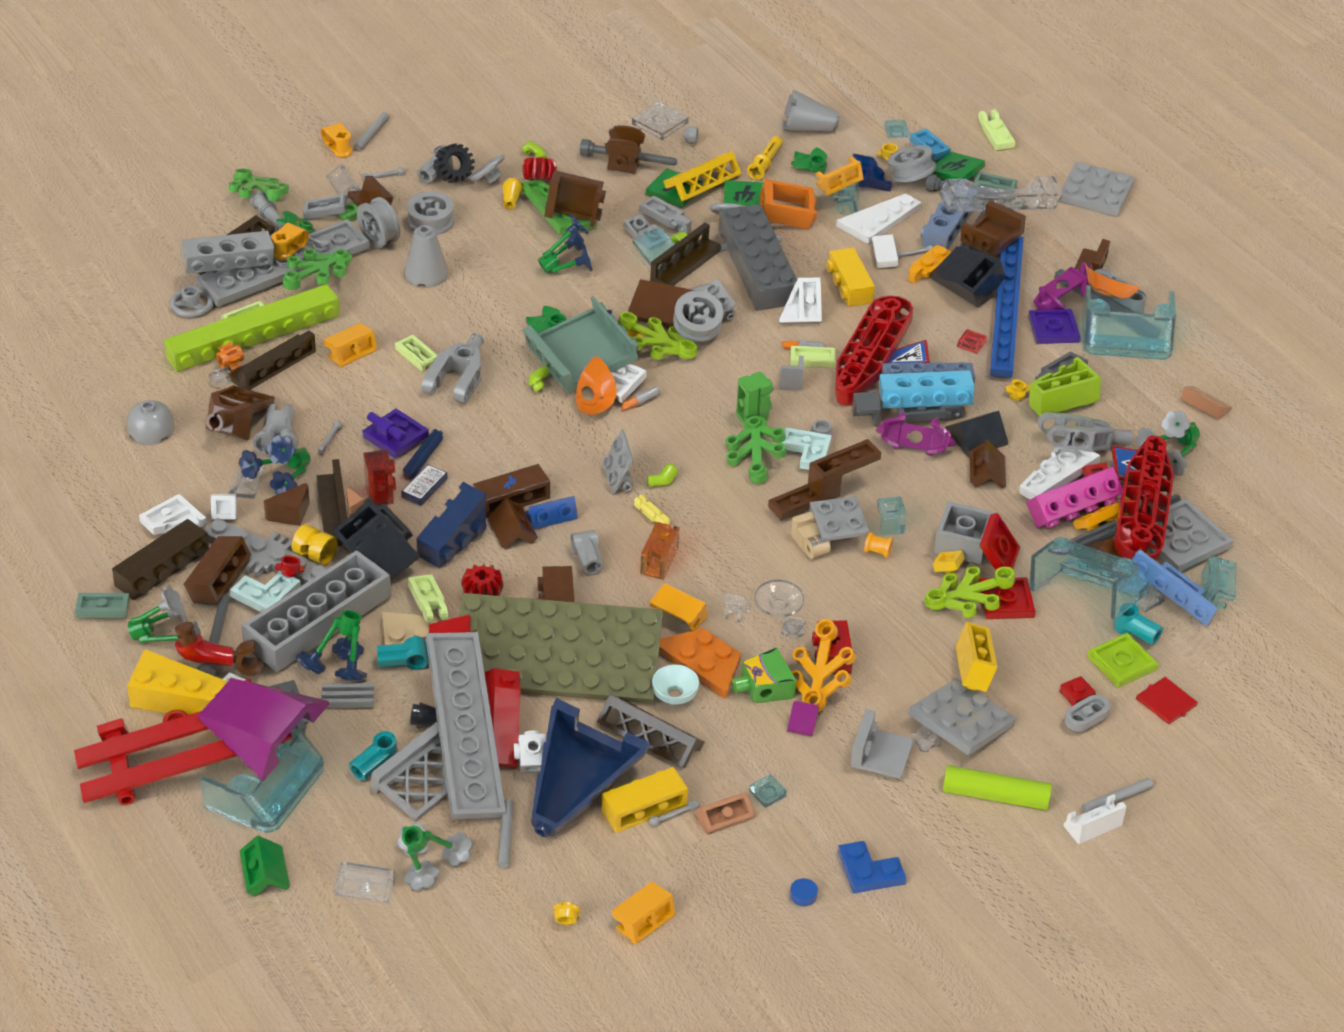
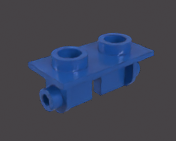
M575 496L529 506V510H526V514L531 519L534 529L578 519Z

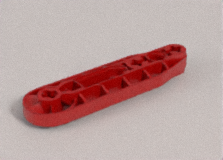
M892 295L882 296L875 299L868 307L837 360L835 396L839 404L844 406L852 405L853 393H863L879 380V376L882 373V364L889 363L912 322L913 306L907 299ZM904 308L909 312V314H902L901 309Z
M1159 436L1147 437L1146 441H1144L1128 462L1124 474L1114 534V547L1122 557L1129 561H1132L1137 551L1141 550L1146 554L1148 549L1156 550L1155 553L1147 555L1155 561L1158 560L1165 542L1174 474L1167 454L1166 442ZM1140 499H1141V500H1142V505H1141V510H1140V513H1139V512H1138V509H1139V502H1140ZM1150 502L1149 515H1147V506ZM1125 512L1130 516H1122V513ZM1155 522H1163L1162 527Z

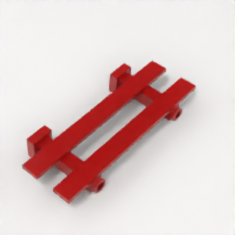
M201 711L131 733L123 718L97 725V730L102 742L74 750L78 770L110 760L112 774L80 783L83 802L87 803L116 794L121 805H129L134 802L136 798L134 788L238 755L235 752L233 753L223 740H219L130 768L128 754L209 730L198 718ZM291 732L282 742L293 739Z

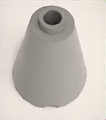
M792 90L784 113L787 121H783L782 128L787 131H833L839 125L840 116H837V111L798 91Z
M427 225L415 229L404 270L406 280L417 287L418 284H425V288L438 286L446 280V275H448V268L436 231Z

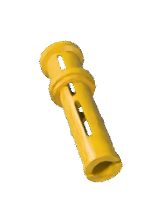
M773 136L762 153L756 155L753 163L748 166L747 173L750 178L760 180L764 177L765 171L771 166L772 158L783 144V140L779 136Z

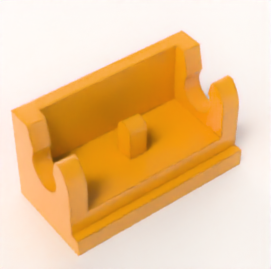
M854 157L848 158L849 162H851L850 164L824 175L820 171L816 172L815 175L819 178L816 180V185L828 196L863 180L862 167L859 160L857 161Z
M361 322L323 339L324 345L331 350V353H328L327 356L337 363L339 367L377 350L374 330Z
M665 583L649 602L650 607L653 609H662L664 612L686 622L687 625L691 626V631L697 630L703 621L708 618L705 602Z
M652 881L611 910L612 916L622 923L617 925L616 929L635 945L676 915L673 894Z

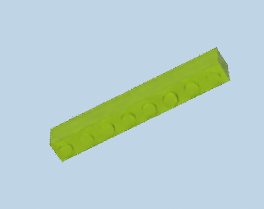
M325 284L164 339L165 356L176 372L216 359V353L220 352L218 347L232 342L233 346L239 345L243 350L340 316L339 298Z

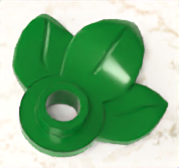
M818 147L812 150L811 155L795 151V161H792L791 165L797 169L810 170L814 173L822 172L827 169V155Z
M289 211L282 212L285 217L284 219L276 220V222L283 226L286 223H291L308 230L309 234L315 232L313 225L308 220L299 218L296 214Z
M550 306L543 307L542 316L526 317L527 324L531 325L537 333L567 320L566 316L561 314L558 309Z

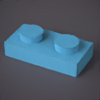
M926 128L910 134L909 141L915 146L923 145L932 149V156L930 158L933 161L945 157L951 151L950 147Z

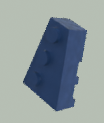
M462 482L459 486L461 491L455 499L447 500L445 503L447 508L441 516H434L416 538L417 553L420 555V558L439 569L447 562H450L462 549L468 547L470 542L476 537L482 535L487 527L486 494L465 482Z

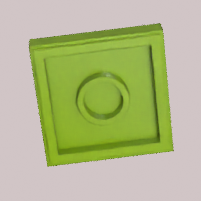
M1128 633L1088 650L1087 657L1117 688L1158 670L1159 664Z

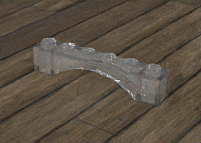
M1054 176L1036 177L1026 186L1009 190L984 187L967 179H946L939 195L948 212L985 211L986 204L990 200L1012 210L1055 209L1063 196V192Z

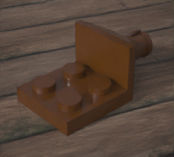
M234 385L213 392L210 396L205 429L249 440L253 414L258 411H264L270 404H274L275 397Z

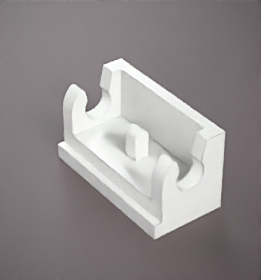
M1113 794L1107 797L1105 805L1075 817V811L1069 813L1063 826L1074 840L1081 844L1122 826L1127 806L1120 802L1115 807V795Z

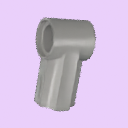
M446 145L435 147L433 156L417 170L418 176L423 182L429 184L438 177L437 174L440 171H435L434 168L438 166L434 164V160L437 159L435 155ZM450 156L448 159V163L451 169H453L452 156Z
M596 530L572 533L570 536L572 551L574 555H578L583 572L588 573L589 576L597 575L599 571L604 569V562L599 551V540Z

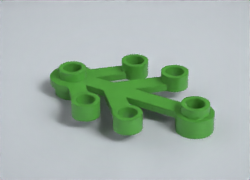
M236 169L233 175L234 181L229 182V191L239 192V197L241 198L252 197V190L254 188L266 193L268 200L272 202L281 201L283 194L289 193L288 184L279 183L277 178L254 176L250 169Z
M306 249L303 252L305 261H300L298 256H290L287 258L288 268L307 269L300 272H286L285 276H283V287L288 290H296L301 287V279L317 273L316 279L318 284H328L330 282L329 267L333 266L334 276L343 277L346 275V267L352 261V254L344 249H338L332 254H317L315 249Z
M750 417L745 421L743 431L737 436H728L725 440L727 449L732 450L726 455L728 464L730 466L740 464L741 460L752 451L753 464L748 471L750 481L754 484L764 483L768 479V472L766 466L762 464V449L773 454L775 458L785 457L787 449L785 444L781 443L786 439L785 430L780 427L775 429L768 427L763 417ZM764 434L768 437H771L772 440L777 444H773L761 438V435ZM749 436H751V440H749L743 447H741L738 451H733L737 450L740 447L741 443L744 440H746Z

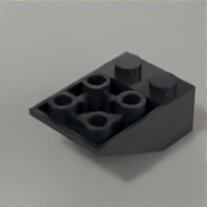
M958 246L929 275V278L977 308L1006 278L1001 262L986 253Z
M370 500L332 531L350 554L357 550L390 575V582L420 558V555Z

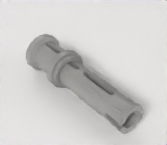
M262 191L252 195L250 199L251 206L258 209L259 215L267 219L277 231L281 229L283 225L276 222V220L283 219V217L277 212L275 203L269 201L266 193Z

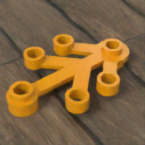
M829 619L819 621L815 627V632L821 639L816 666L811 661L810 655L805 648L798 647L792 653L793 659L798 664H802L813 678L812 687L810 688L805 683V676L799 670L791 671L794 677L799 676V679L796 681V688L803 695L802 702L812 704L817 700L814 704L819 706L818 712L822 711L826 706L828 696L839 687L846 688L852 683V677L845 670L838 671L835 678L823 687L824 680L843 664L849 665L856 660V653L850 647H844L840 650L839 655L827 664L831 641L837 637L838 633L836 625ZM801 653H804L803 657L798 658ZM851 653L848 658H845L846 654ZM846 676V679L840 682L841 678Z

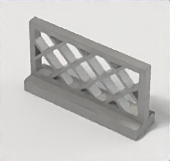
M438 722L374 770L371 776L370 788L377 794L380 791L384 793L415 822L448 797L443 758L442 762H427V756L431 753L442 754ZM412 768H424V777L409 776V770ZM427 768L443 769V778L427 777ZM393 783H405V792H394L389 786ZM409 783L424 784V793L409 792ZM427 784L443 785V790L440 793H428ZM409 799L424 800V806L416 811L409 805Z

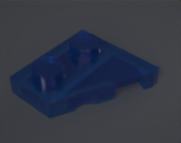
M853 153L852 157L861 162L864 178L854 183V185L890 192L892 182L884 179L885 173L877 165L876 160L873 157Z

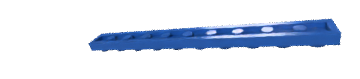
M1019 237L1000 253V262L1002 263L1006 278L997 287L990 366L991 376L1012 378L1024 237Z

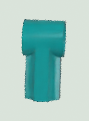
M1125 601L1118 604L1113 623L1114 629L1120 634L1132 633L1151 645L1156 644L1163 633L1164 627L1141 615L1138 606L1134 603Z
M413 636L406 639L402 644L377 646L378 667L406 665L411 670L425 668L428 664L425 639Z
M390 731L377 733L373 737V744L349 762V769L360 781L368 779L374 770L398 752L396 736Z

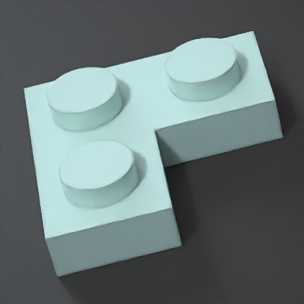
M786 427V439L782 443L785 444L787 450L802 453L800 460L801 469L809 470L810 462L827 456L832 435Z
M282 571L274 576L266 585L245 575L230 589V597L262 612L301 587L300 580L294 577L284 576Z

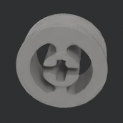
M919 145L907 147L892 154L888 158V165L893 168L892 179L895 182L906 183L923 179L932 174L936 169L935 162L930 158L932 156V149L928 146Z
M422 192L413 196L407 203L409 227L415 231L416 228L427 225L432 227L437 235L447 232L454 224L453 201L450 197L440 192Z
M376 197L370 204L363 203L359 205L357 209L358 223L363 235L370 241V244L376 248H382L386 245L387 241L395 242L399 239L401 229L398 217L392 206L385 199Z
M687 292L676 302L673 317L674 328L686 340L693 342L709 341L721 329L724 314L723 306L718 298L708 292Z

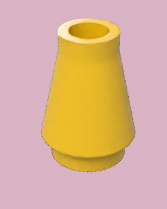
M509 178L502 185L503 206L506 209H514L523 191V186L518 179Z

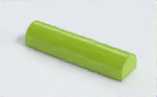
M947 765L943 792L1048 811L1052 783Z

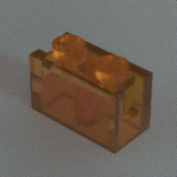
M656 522L641 552L640 574L664 580L679 548L680 527L674 526L672 529L669 524ZM654 556H655V563L658 564V565H652V564H651V562H652Z

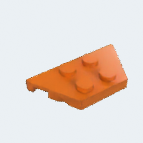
M704 628L660 639V655L675 665H682L692 669L702 684L724 699L728 696L731 679L735 677V671L738 669L741 661V653Z

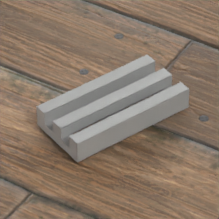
M346 194L305 201L304 218L308 220L346 213V202L348 201Z
M374 683L322 684V699L329 701L326 709L374 708Z

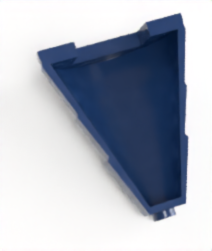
M556 698L551 706L547 737L543 746L541 770L537 774L531 819L535 833L542 837L556 835L587 810L591 802L613 786L619 777L640 761L651 743L629 732L626 733L622 742L579 722L580 709Z

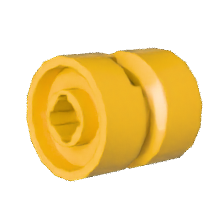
M304 524L296 531L291 547L294 553L325 566L334 558L338 548V540L326 532H321L311 525Z

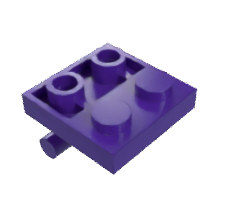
M397 408L382 418L374 412H370L367 415V420L373 424L362 430L363 438L395 459L429 435V429Z

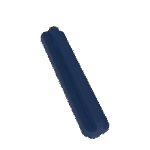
M433 429L403 468V476L405 478L413 479L443 440V432L441 430Z

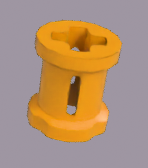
M869 532L864 552L869 553L871 551L882 554L884 558H888L892 550L894 538L889 537L887 539L874 535V532Z

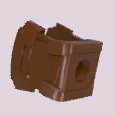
M616 125L608 130L610 139L605 143L606 153H608L609 157L607 170L636 174L640 160L635 159L639 156V152H641L640 145L644 142L645 133L635 127Z

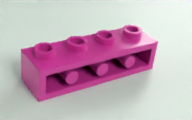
M1110 467L1035 496L1027 501L1026 505L1036 527L1040 528L1046 525L1047 529L1060 524V519L1065 518L1066 521H1070L1079 517V512L1083 510L1087 514L1099 509L1098 505L1104 503L1106 506L1117 502V496L1121 495L1122 485L1114 468Z

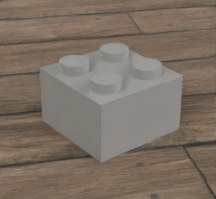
M948 501L936 533L934 553L939 554L940 552L962 550L965 557L964 561L981 565L984 552L979 545L989 516L995 512Z

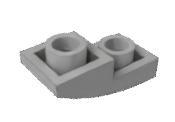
M642 214L624 221L623 227L637 242L648 249L657 247L668 240L657 225L651 226Z

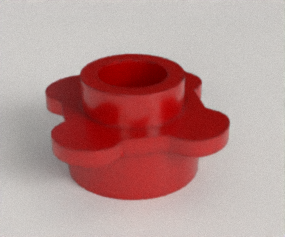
M292 555L283 556L281 562L275 564V569L282 571V574L286 577H294L297 573L305 571V567L300 565L301 560Z

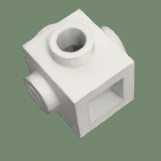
M533 730L524 732V735H519V743H514V759L520 760V772H539L541 770L546 734H540L539 731Z

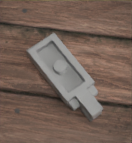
M655 196L639 205L640 212L671 229H677L678 232L683 231L686 234L692 231V221L687 219L684 211Z

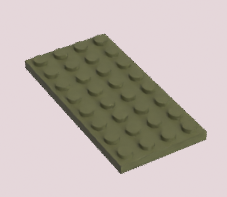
M462 593L459 617L468 614L471 616V632H478L484 672L493 668L519 671L520 693L607 700L611 694L628 702L654 704L655 694L652 679L658 669L663 620L662 609Z

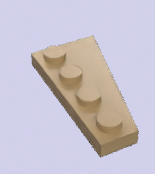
M382 611L385 645L402 644L406 639L413 636L422 637L426 641L427 633H429V624L444 620L433 616L432 622H426L423 615Z

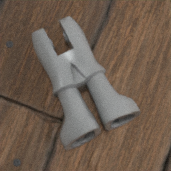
M270 404L266 412V424L263 431H259L253 438V447L258 453L270 457L271 454L268 453L267 446L272 443L273 437L277 435L290 437L292 439V446L297 448V437L292 429L294 409L291 404H285L284 410H277L276 404Z

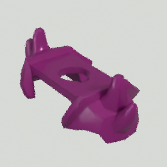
M1082 262L1079 269L1069 267L1063 274L1043 287L1040 286L1038 289L1039 293L1034 299V305L1037 310L1064 309L1065 306L1059 299L1080 285L1082 286L1080 295L1088 294L1090 292V284L1085 267L1086 263ZM1059 282H1067L1069 284L1066 288H1057Z
M900 411L898 417L886 419L882 422V425L876 428V432L881 434L882 440L891 445L895 450L899 446L925 450L926 455L933 456L935 453L945 451L947 447L956 446L955 440L951 438L950 431L940 426L939 417L932 419L930 425L933 428L902 423L906 420V415L904 411ZM919 431L922 434V440L914 444L907 438L908 433Z

